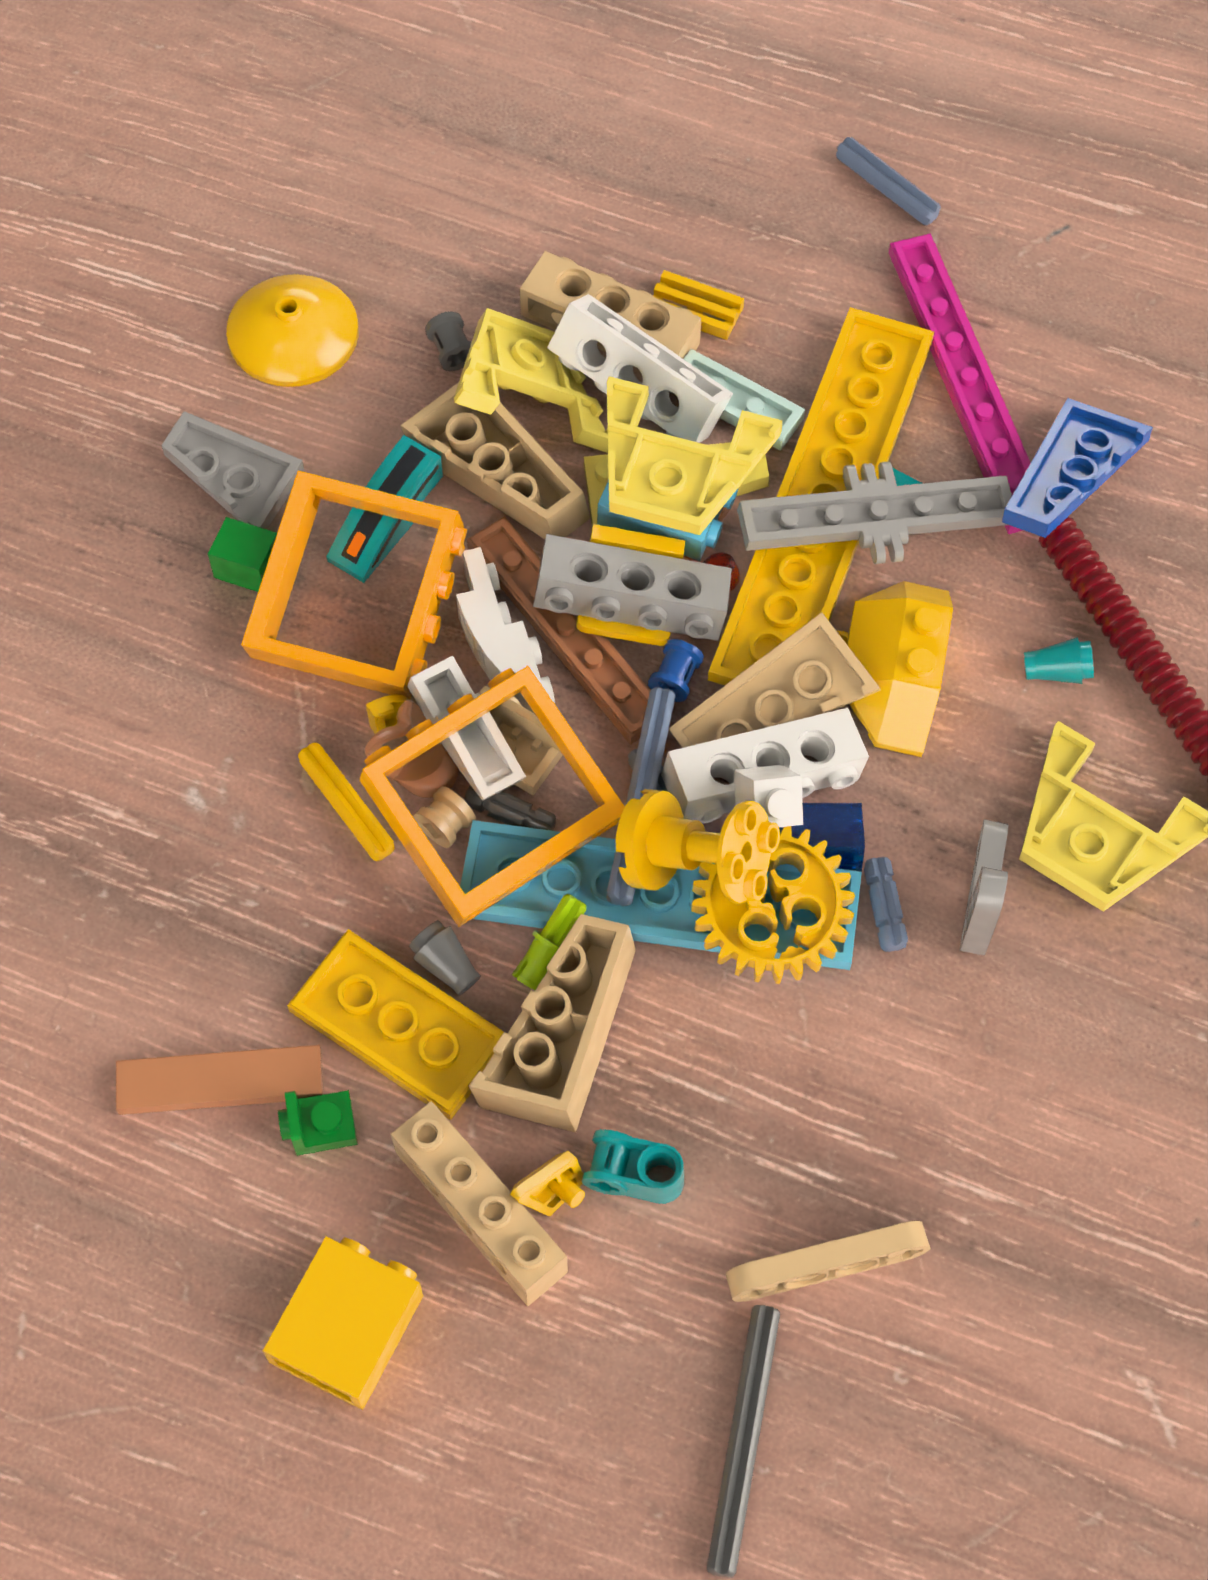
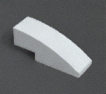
M453 656L410 677L407 686L426 719H430L433 724L448 716L447 708L461 697L469 693L472 694L474 699L480 696L479 692L474 694ZM490 712L441 742L482 801L526 778L525 773Z

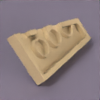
M821 612L677 721L669 730L682 748L831 712L881 691V689Z

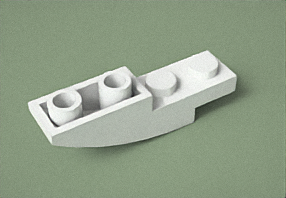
M481 547L464 551L465 577L470 591L456 594L458 617L466 640L478 663L490 680L509 668H512L514 673H517L526 666H529L555 704L550 679L548 676L540 678L537 665L543 662L536 636L528 638L523 621L511 622L506 601L497 602L494 591L500 590V583L494 562L486 564ZM521 693L514 696L522 707L533 712Z

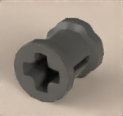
M453 311L436 315L425 327L427 338L435 343L440 353L438 360L443 370L449 372L464 368L471 346V341L467 340L463 332L464 321L459 313Z

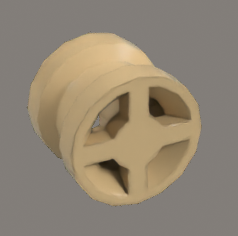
M442 786L433 794L434 801L430 806L421 807L414 814V819L430 839L444 848H449L457 840L456 833L461 828H468L472 824V820H476V816L470 806L458 794Z

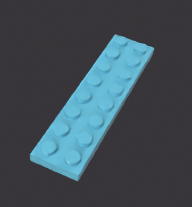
M472 820L460 888L466 894L560 832ZM595 838L473 918L476 920L544 928L562 897L570 894L585 903L587 909L584 915L629 925L633 941L719 953L721 950L720 946L706 950L704 948V940L711 932H696L695 921L705 915L691 912L692 901L702 897L692 892L694 880H706L698 873L699 866L695 870L677 869L668 884L656 891L635 888L633 902L629 906L615 905L607 901V889L616 851V839ZM783 864L775 869L778 876L785 880H795L801 876L799 870L793 865ZM836 869L835 874L850 873L851 875L849 884L841 890L855 893L853 904L843 907L852 911L854 917L851 924L840 925L848 932L845 943L832 941L837 949L835 957L830 959L820 953L819 956L822 967L850 970L862 872ZM767 871V874H766V876H767V882H768V877H769V871ZM767 883L764 903H771L778 921L776 934L779 936L777 944L778 950L774 958L779 959L782 951L785 952L789 946L798 948V945L793 942L797 925L812 926L818 920L811 911L800 909L792 913L790 929L785 931L779 918L782 901L775 902L772 899ZM751 924L744 929L746 936L757 942L764 941L771 936L768 929L763 925ZM802 945L799 946V947H801V948H803V949H805V950H808V948H806V947H804V946H802Z

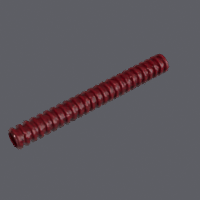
M1067 517L1046 538L1039 537L1040 545L1042 548H1047L1046 553L1050 559H1055L1054 565L1056 568L1063 570V578L1066 581H1070L1069 586L1073 592H1078L1077 597L1079 601L1086 603L1085 609L1087 612L1094 614V622L1096 625L1102 626L1101 632L1105 637H1110L1109 643L1112 648H1118L1117 654L1119 658L1126 659L1125 666L1129 671H1134L1133 677L1136 682H1143L1141 685L1145 694L1151 693L1149 697L1152 705H1159L1157 711L1161 717H1167L1165 723L1169 728H1175L1173 734L1176 739L1184 740L1182 747L1185 752H1192L1190 758L1194 764H1200L1199 772L1202 776H1208V710H1203L1205 707L1203 700L1195 698L1196 690L1193 687H1187L1188 679L1186 676L1179 675L1180 668L1176 663H1171V655L1168 652H1162L1164 646L1161 641L1154 640L1156 637L1154 631L1146 629L1148 624L1144 618L1139 617V610L1135 606H1130L1132 601L1129 596L1122 595L1124 590L1120 584H1115L1116 579L1112 573L1107 572V565L1099 561L1100 556L1097 551L1091 550V543L1089 540L1084 539L1082 530L1076 528L1077 524L1074 519Z

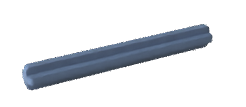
M654 687L650 690L626 804L631 798L640 799L644 795L640 791L644 789L656 790L675 694L670 689ZM615 851L606 898L611 904L629 906L633 902L635 888L625 883L618 868H627L625 853Z

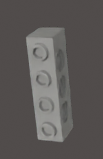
M546 534L533 607L547 609L556 613L581 615L606 622H619L644 627L649 630H662L689 635L693 638H706L718 641L728 610L732 568Z

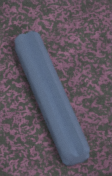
M847 137L838 145L837 159L926 226L936 220L941 208L940 204L854 138Z

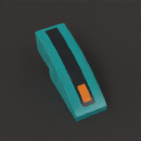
M403 435L386 456L365 488L422 502L443 477L441 456ZM352 507L326 556L327 561L365 583L414 523Z

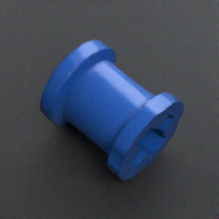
M671 639L667 641L663 649L665 656L658 672L650 675L648 686L650 689L654 687L670 689L675 694L674 702H683L689 695L688 683L695 669L700 668L704 655L702 651L692 644L679 639Z

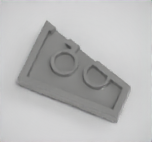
M185 411L161 445L164 455L237 520L264 529H268L290 494L297 471L304 472L303 460Z

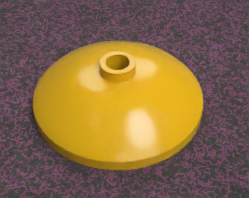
M302 274L277 276L253 286L235 303L227 321V341L236 363L253 378L281 387L309 385L334 374L349 360L356 347L359 334L357 314L347 295L337 286L324 279Z

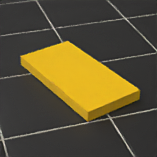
M349 929L287 1005L289 1012L425 1104L432 1101L449 1120H452L472 1093L469 1085L478 1071L483 1072L494 1055L493 1048L504 1033V1031Z

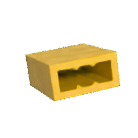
M325 1236L267 1341L263 1352L270 1364L363 1410L423 1298V1292L420 1282L415 1280L417 1274L407 1266L393 1260H389L386 1266L369 1258L370 1250L350 1238L343 1237L339 1243Z

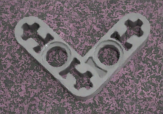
M983 820L961 936L960 951L985 956L999 919L1008 879V872L1002 871L1009 826L1006 823Z

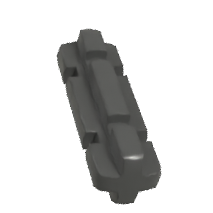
M469 785L465 793V802L471 809L480 813L485 809L489 811L487 816L507 825L551 831L555 828L556 816L553 813L540 807L535 811L532 809L533 804L504 791L482 801L471 785Z

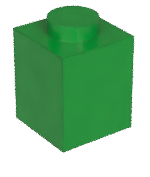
M226 517L207 554L214 578L258 592L277 533Z

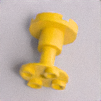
M644 789L640 791L644 794L640 799L631 798L625 805L616 832V852L625 853L627 868H618L621 877L630 887L656 891L668 884L677 869L695 870L701 862L717 864L720 886L724 895L729 900L744 903L748 900L759 901L764 897L767 890L766 874L771 853L775 852L778 848L780 830L776 823L768 821L767 814L759 803L746 800L737 804L726 817L720 833L706 832L700 821L684 819L678 800L667 791Z

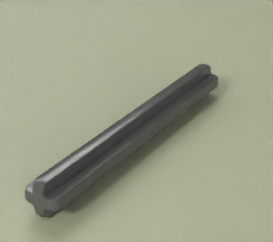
M755 1305L751 1312L706 1566L708 1573L724 1578L734 1577L737 1570L780 1319V1311L766 1305Z

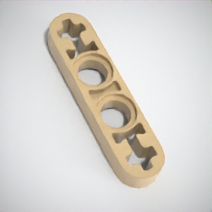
M910 1221L741 1264L727 1271L725 1275L733 1301L744 1302L913 1259L928 1252L931 1248L923 1223L921 1221Z

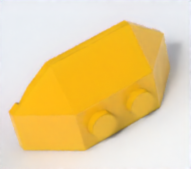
M902 581L859 599L854 603L847 645L878 684L881 691L850 703V706L869 732L868 736L874 747L922 757L941 689L953 613L950 593L947 590Z

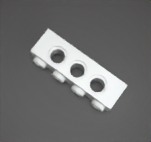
M589 294L569 303L547 347L559 356V360L563 365L587 375L594 380L595 386L606 394L609 376L649 386V397L641 418L653 421L666 430L667 435L700 443L708 438L733 395L731 391ZM597 341L605 347L606 358L600 354ZM633 366L640 370L643 382L638 381L634 376ZM669 391L677 396L679 408L670 401Z
M844 708L668 751L661 776L667 791L678 800L684 819L698 820L703 824L720 818L724 813L731 812L735 807L734 770L782 765L801 775L802 798H805L815 790L827 787L843 789L854 784L860 778L869 755L849 709ZM803 755L812 756L819 762L809 761ZM713 778H723L727 780L730 784H720L716 782Z

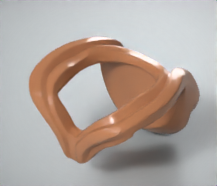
M406 700L402 703L397 713V724L384 728L373 735L365 747L366 757L383 747V743L406 735L412 728V725L415 727L427 720L416 703L411 700ZM440 742L387 775V777L395 780L418 797L433 798V794L440 787L443 786L451 789L454 786L459 768Z

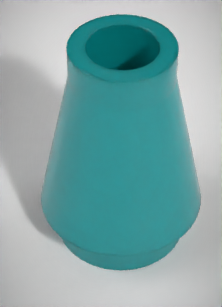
M1078 637L1035 651L1024 652L1026 680L1039 679L1082 684V679L1094 678L1091 641L1079 642Z

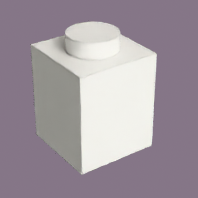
M782 765L734 770L735 806L746 800L755 801L763 807L769 822L776 823L779 827L803 825L801 775Z

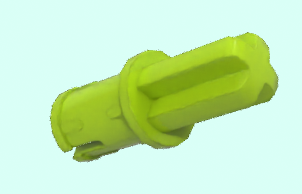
M570 894L562 897L541 932L534 930L532 933L535 938L525 956L513 971V977L529 988L536 990L548 972L547 965L579 916L586 912L587 906L584 902Z

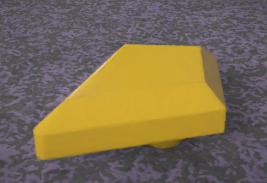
M570 1151L555 1155L517 1182L510 1195L519 1203L549 1217L564 1202L571 1208L577 1207L584 1199L585 1192L580 1188L583 1184L581 1182L583 1172L576 1156Z

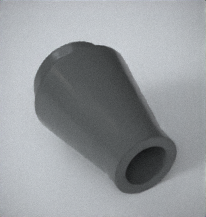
M439 920L421 931L409 945L415 953L413 960L451 987L458 996L469 990L481 977L473 967L452 927L445 928Z

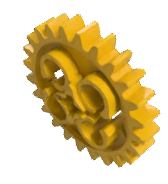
M791 826L783 827L778 848L775 852L771 853L767 883L772 899L775 902L782 901L779 918L784 930L790 929L792 913L800 909L811 911L818 920L812 926L797 925L793 942L798 945V948L789 946L785 952L782 951L779 959L774 958L778 950L779 936L776 934L778 921L773 905L771 903H764L765 895L759 901L733 902L724 895L717 875V864L701 862L699 865L698 873L706 880H694L692 892L702 897L692 901L691 912L705 915L695 921L696 932H711L704 940V948L707 950L717 946L721 947L718 955V964L721 965L731 958L737 960L735 975L737 976L743 973L747 966L754 968L755 982H760L766 970L772 971L775 983L780 984L784 970L789 969L793 977L798 981L802 978L803 964L806 963L812 970L818 972L822 964L819 953L833 959L837 949L832 941L841 943L846 941L848 932L840 925L851 924L854 913L843 907L853 904L855 893L841 889L849 884L851 875L850 873L835 874L836 869L840 865L841 856L836 855L826 859L824 853L828 842L824 840L812 847L808 844L810 838V830L808 829L796 839L791 837ZM783 864L793 865L799 870L801 876L795 880H785L778 876L775 869ZM751 924L763 925L768 929L771 936L764 941L757 942L748 938L744 929ZM802 945V946L808 948V950H805V949H803V948H801V947H799V946Z

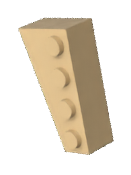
M584 914L579 916L547 965L548 972L536 990H531L521 1005L522 1012L507 1034L503 1033L493 1048L494 1055L483 1072L478 1071L469 1085L480 1108L576 1133L636 951L629 925Z

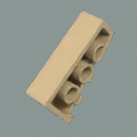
M459 382L400 425L405 436L441 456L444 475L543 539L546 538V534L567 537L590 519L584 492L501 403L490 415L454 402Z

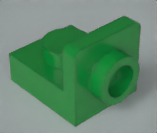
M349 1090L302 1099L297 1098L295 1091L285 1092L287 1109L278 1110L280 1133L283 1141L291 1139L297 1156L358 1145Z

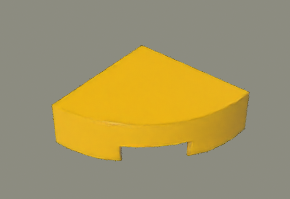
M398 694L387 695L366 704L369 725L375 734L384 728L397 724L398 709L404 701L409 700L406 696Z

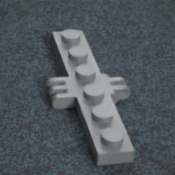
M888 461L880 462L878 465L880 479H877L872 463L862 464V480L860 481L856 466L845 465L843 468V478L846 491L740 501L737 512L746 551L858 540L862 549H870L873 563L881 564L886 561L884 546H887L892 562L903 561V545L908 544L909 535L1008 525L1002 523L1004 509L1012 494L1007 476L897 486L891 462Z

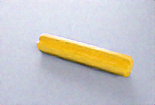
M314 742L301 749L298 753L301 766L372 860L381 861L391 855L395 850L393 839L319 743Z

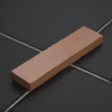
M320 1045L116 1061V1110L119 1115L286 1102L285 1092L295 1091L298 1099L323 1095L322 1050Z

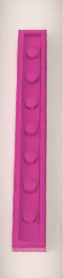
M930 233L890 243L888 253L920 328L934 331L930 352L984 478L1007 476L1010 491L1013 495L1031 462ZM1004 525L1008 534L1023 531L1011 525Z

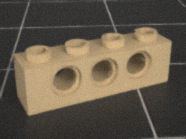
M544 251L520 287L521 316L554 330L557 329L569 303L589 294L683 359L690 349L696 351L700 345L701 317L694 315L686 308L675 307L654 298V296L646 291L636 290L619 283L609 275L598 274L579 266L573 260L566 257H558ZM597 341L598 349L606 352L605 347Z
M432 1101L391 1133L395 1153L527 1306L532 1304L568 1273L567 1255L526 1208L510 1195L511 1191Z

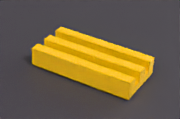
M666 270L662 272L660 283H657L654 288V298L664 301L663 299L665 298L687 306V309L694 315L701 317L702 332L725 340L728 339L744 308V298ZM664 301V302H666V303H668V304H671V305H673V306H675V307H681V306H678V305L669 303V302H667V301ZM703 312H704V313H707V314H710V315H712V316H715V317L724 319V320H726V321L723 322V321H720V320L711 318V317H709V316L703 315Z

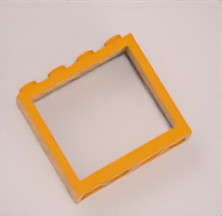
M297 471L241 646L253 659L390 695H403L410 700L412 694L407 687L410 677L427 669V661L423 660L428 643H435L441 625V617L437 616L441 600H448L454 584L455 575L454 572H450L455 555L461 556L465 549L464 540L467 529L464 528L459 511ZM321 499L438 529L394 671L276 640Z
M526 666L517 673H514L512 668L501 672L489 681L487 685L490 689L475 699L471 693L461 697L447 708L449 715L435 724L430 719L421 722L405 735L408 741L391 750L389 745L383 746L364 760L367 766L362 769L360 782L458 927L617 825L625 807L529 666ZM521 693L596 802L598 808L464 894L386 776L516 694Z

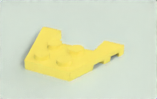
M487 308L478 320L454 396V402L491 415L500 403L498 387L503 390L512 389L530 395L539 402H551L566 407L569 413L573 442L608 453V428L605 430L599 419L603 410L596 398L586 394L582 386V382L586 378L584 373L563 365L559 360V356L547 348L555 332Z
M609 376L607 380L609 512L700 535L780 437L783 420L742 410L729 449H721L638 427L649 397V386Z
M1058 721L1051 734L1019 860L1104 912L1208 838V811L1183 796L1159 833L1152 831L1072 782V779L1092 753L1095 743Z

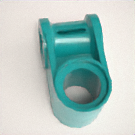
M599 1129L594 1132L592 1141L596 1144L590 1171L583 1174L581 1181L583 1185L600 1193L623 1195L656 1204H667L681 1195L685 1179L684 1162L681 1154L674 1147L668 1144L634 1138L614 1130ZM659 1165L667 1166L675 1172L673 1177L665 1182H655L647 1174L653 1167Z

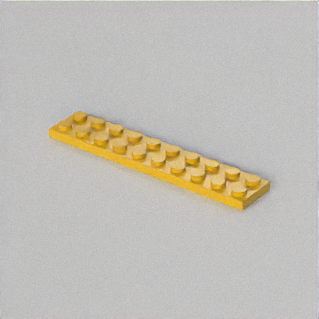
M849 308L776 497L846 491L843 478V468L845 465L856 466L860 481L862 480L861 465L872 463L876 477L880 479L878 465L880 462L889 461L930 350L934 331L855 308ZM851 540L755 550L708 671V681L725 686L821 612L830 622L859 541Z

